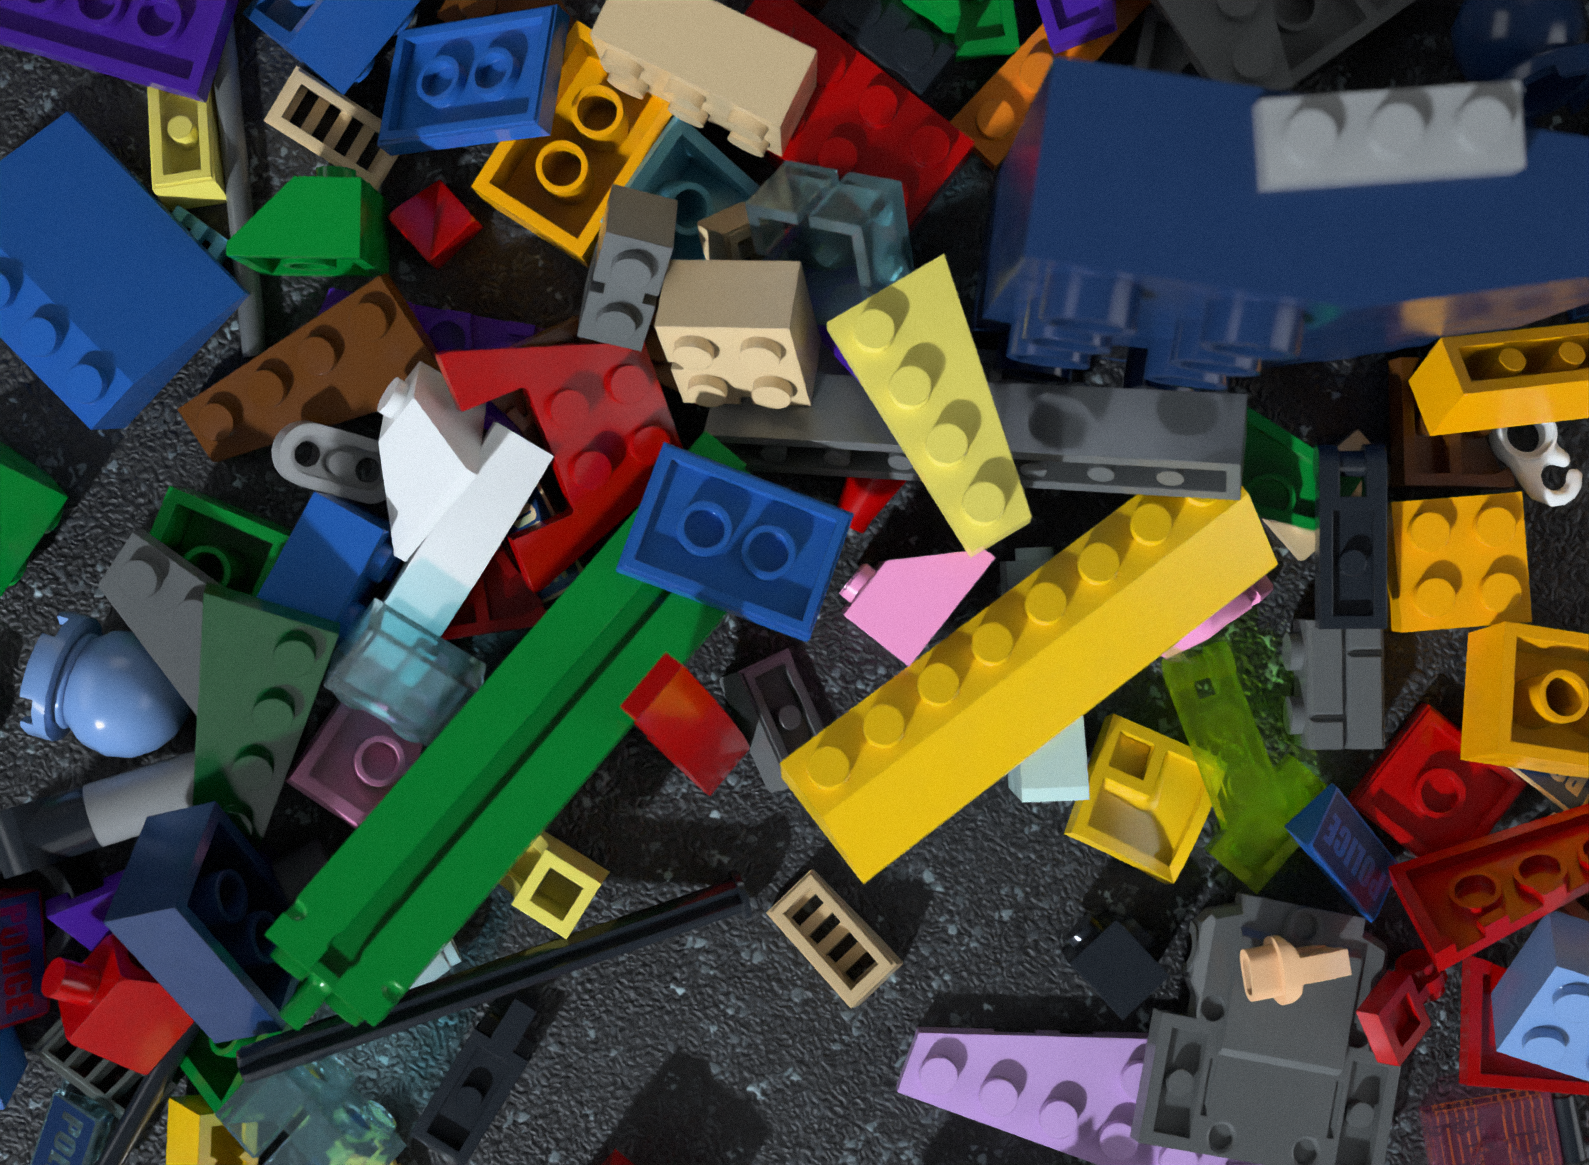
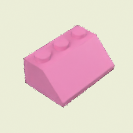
M983 550L970 558L968 553L963 551L880 561L874 569L867 563L861 564L839 592L848 601L841 609V612L897 658L910 666L995 557L986 550Z

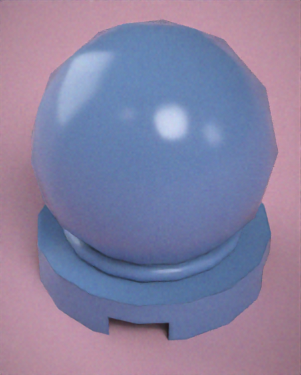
M72 611L60 612L57 617L59 624L62 626L56 636L42 633L27 663L20 688V697L32 700L31 717L26 716L20 720L21 728L28 735L50 741L61 740L72 730L83 745L111 757L133 758L155 751L172 740L190 715L191 708L132 631L120 630L102 636V626L96 618Z

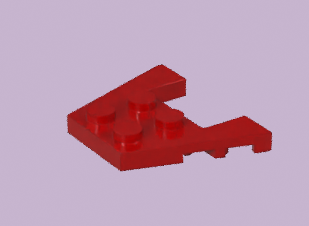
M585 342L548 346H508L471 350L451 349L434 353L455 407L461 412L522 388L545 449L554 456L551 464L567 503V509L560 514L507 536L527 588L533 593L541 591L641 503L664 442L683 449L645 342L642 351L603 342Z

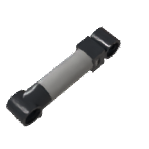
M333 707L309 714L287 775ZM195 750L1 810L0 867L4 879L139 836L147 816L192 807ZM284 781L281 791L293 786Z

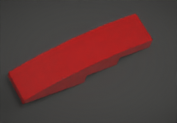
M666 652L620 705L634 720V724L647 735V739L709 796L712 795L750 749L744 735L711 694L684 665Z

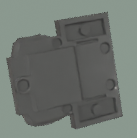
M1236 892L1235 903L1206 907L1193 921H1190L1189 932L1192 936V949L1188 960L1183 963L1181 974H1183L1191 993L1187 1014L1153 1008L1130 1137L1138 1143L1262 1165H1384L1401 1066L1377 1062L1356 1013L1358 1007L1386 974L1388 963V948L1385 943L1364 931L1366 918ZM1271 935L1281 936L1295 948L1311 945L1348 948L1352 975L1304 984L1301 997L1288 1005H1281L1274 998L1251 1002L1244 989L1240 951L1242 949L1263 946L1264 938Z

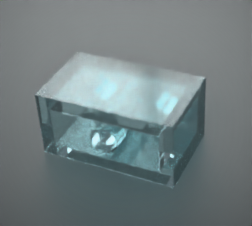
M374 598L357 621L346 641L343 640L332 654L323 687L332 691L344 705L355 710H365L389 724L392 730L401 738L413 743L420 742L429 747L483 685L486 664L377 598Z

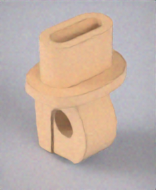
M1271 935L1264 938L1263 946L1242 949L1240 951L1244 989L1251 1002L1274 998L1277 1003L1288 1005L1301 997L1304 984L1352 975L1348 948H1333L1326 945L1295 948L1281 936Z

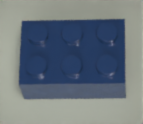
M216 801L147 816L103 923L214 1043L284 1031L286 1022L279 1016L278 1012L295 994L299 980L288 973L270 956V953L277 945L264 935L283 912L290 908L274 872Z

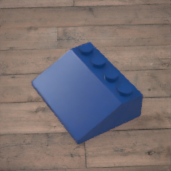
M66 112L0 161V338L90 430L125 429L251 294L73 113Z

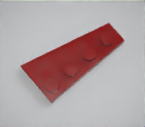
M1589 803L1388 867L1392 885L1438 972L1447 969L1589 892Z

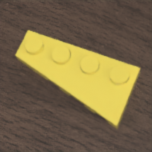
M944 254L827 322L828 333L970 558L1030 523L1032 515Z

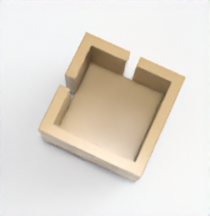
M670 260L664 277L654 327L667 361L672 362L671 371L683 402L695 403L704 407H718L723 404H741L742 397H751L753 405H760L769 409H781L788 405L811 406L821 338L801 261Z

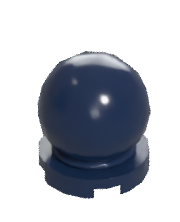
M1464 0L1451 27L1454 63L1469 84L1520 81L1524 128L1539 130L1535 118L1551 113L1564 105L1571 116L1589 105V44L1584 43L1589 26L1584 2L1582 0Z

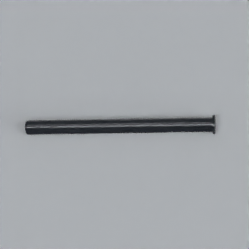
M734 869L728 872L729 880L572 933L567 939L560 937L411 988L390 1013L375 1027L366 1020L360 1022L355 1027L338 1014L306 1024L300 1031L292 1029L242 1046L236 1052L239 1072L245 1083H253L739 913L744 920L752 918L751 904L739 872Z

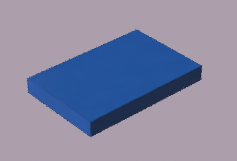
M556 4L404 29L399 32L377 146L390 156L551 136L570 16Z
M664 442L618 562L616 572L807 642L811 638L854 513Z

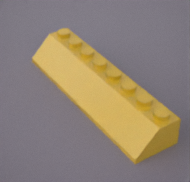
M1241 487L1240 500L1137 494L780 762L781 777L863 884L1278 565L1249 493Z

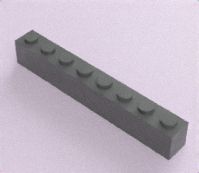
M817 370L811 406L788 405L781 409H769L760 405H753L751 397H742L741 404H723L718 407H710L704 431L709 432L747 464L745 467L747 471L922 481L863 386L852 375H832L828 372ZM1014 379L987 382L1021 485L1024 488L1240 500L1247 433V394L1228 393L1224 390H1200L1198 392L1159 390L1158 388L1146 385L1131 388L1092 387L1080 382H1071L1064 385L1025 384Z

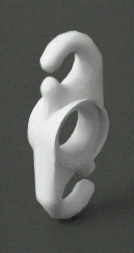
M1555 422L1533 424L1538 431L1539 442L1536 449L1532 452L1519 451L1510 444L1507 437L1508 427L1492 429L1493 432L1489 434V443L1493 453L1507 467H1510L1512 474L1531 499L1551 507L1565 505L1575 499L1582 486V473L1578 469L1568 470L1566 483L1559 490H1550L1542 482L1541 473L1544 467L1548 465L1566 467L1570 463L1569 454L1560 448L1557 443L1558 430Z

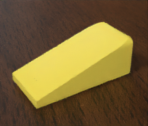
M212 83L206 103L147 86L153 192L164 206L174 211L177 205L184 209L227 203L214 83Z

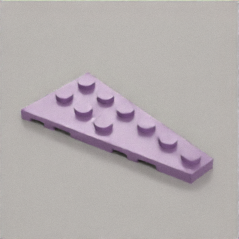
M917 1027L896 1084L898 1093L1097 1165H1262L1138 1143L1130 1137L1149 1033L1093 1032V1034H1061L1058 1030H1035V1033L995 1032L994 1029Z

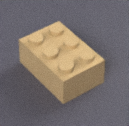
M606 0L590 33L604 71L610 74L607 81L611 85L639 99H643L646 92H649L669 102L667 110L672 115L695 127L703 128L706 121H709L729 131L730 134L727 139L732 144L758 157H764L766 150L781 157L783 156L816 88L817 50L714 0Z

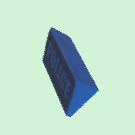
M1331 783L1284 827L1346 902L1372 923L1378 916L1392 884L1388 867L1398 864V862L1339 788Z

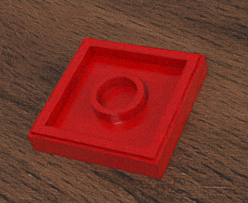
M1421 703L1347 797V800L1359 814L1417 858L1487 836L1528 782L1505 766L1460 760L1462 730L1431 705Z

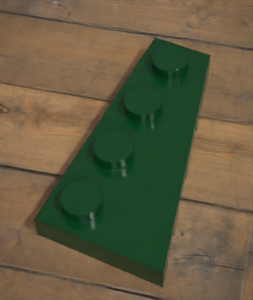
M207 582L203 594L192 806L216 801L258 852L337 641L340 623Z

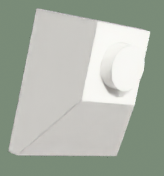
M419 361L405 381L396 377L389 384L377 407V411L383 414L378 443L394 556L405 562L477 477L486 403L464 412L457 410L443 374Z

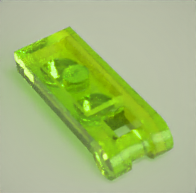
M1220 641L1204 646L1202 654L1186 658L1181 653L1162 659V672L1221 830L1275 815L1287 809L1288 804L1237 677L1235 659L1228 644L1225 641ZM1210 678L1216 694L1199 699L1195 689V682Z

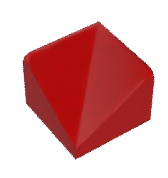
M441 180L436 181L410 198L387 216L419 253L437 270L484 228Z

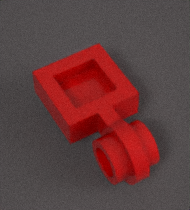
M1415 949L1402 954L1395 962L1396 969L1386 972L1356 1010L1378 1063L1400 1067L1432 1025L1423 1004L1433 1002L1443 995L1448 975L1446 970L1438 972L1428 951L1424 949Z

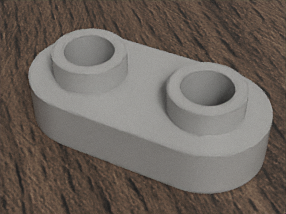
M307 420L288 424L275 437L271 452L272 461L277 472L286 480L301 487L362 503L374 504L386 500L378 440ZM308 441L312 446V456L307 462L299 464L295 459V449L300 443ZM369 458L372 464L371 473L365 479L359 480L355 472L356 465L360 460Z

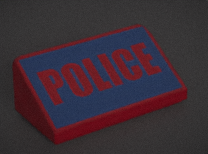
M37 887L0 889V1029L41 1017L50 1010V998L45 997L41 989L43 975L47 969L42 892Z

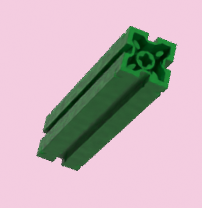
M706 430L688 450L689 452L750 474L745 470L747 464ZM639 507L297 896L294 904L286 912H283L264 934L277 945L270 953V956L282 968L300 981L308 977L278 1012L279 1016L294 1029L300 1031L324 1001L340 1017L355 1027L364 1020L373 1027L381 1022L633 727L634 720L620 705L665 652L682 665H685L729 614L616 572Z

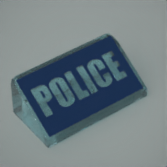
M60 1088L55 1089L30 1165H94L105 1146L114 1115L93 1099Z

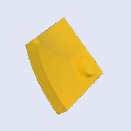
M1114 713L1105 716L1087 766L1090 800H1075L1064 834L1103 851L1164 884H1174L1204 826L1228 763Z

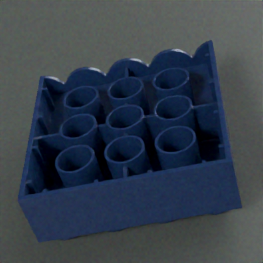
M1054 56L991 188L969 330L972 339L997 342L993 370L1003 375L1045 382H1070L1072 370L1088 369L1091 357L1126 362L1122 388L1146 385L1158 388L1159 390L1195 392L1201 389H1228L1230 376H1258L1261 370L1431 348L1436 345L1441 337L1512 330L1589 303V137L1523 127L1526 167L1514 174L1259 192L1253 107L1260 99L1310 95Z

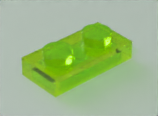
M1286 753L1204 847V850L1249 889L1258 894L1300 846L1284 826L1318 796L1327 785L1294 756Z

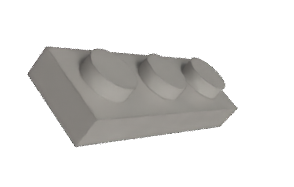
M1520 81L1260 99L1253 107L1259 192L1514 174L1526 167Z

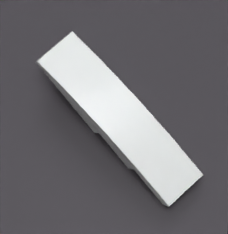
M493 422L482 440L477 477L408 560L404 561L357 640L356 645L414 676L483 573L554 456L501 424Z

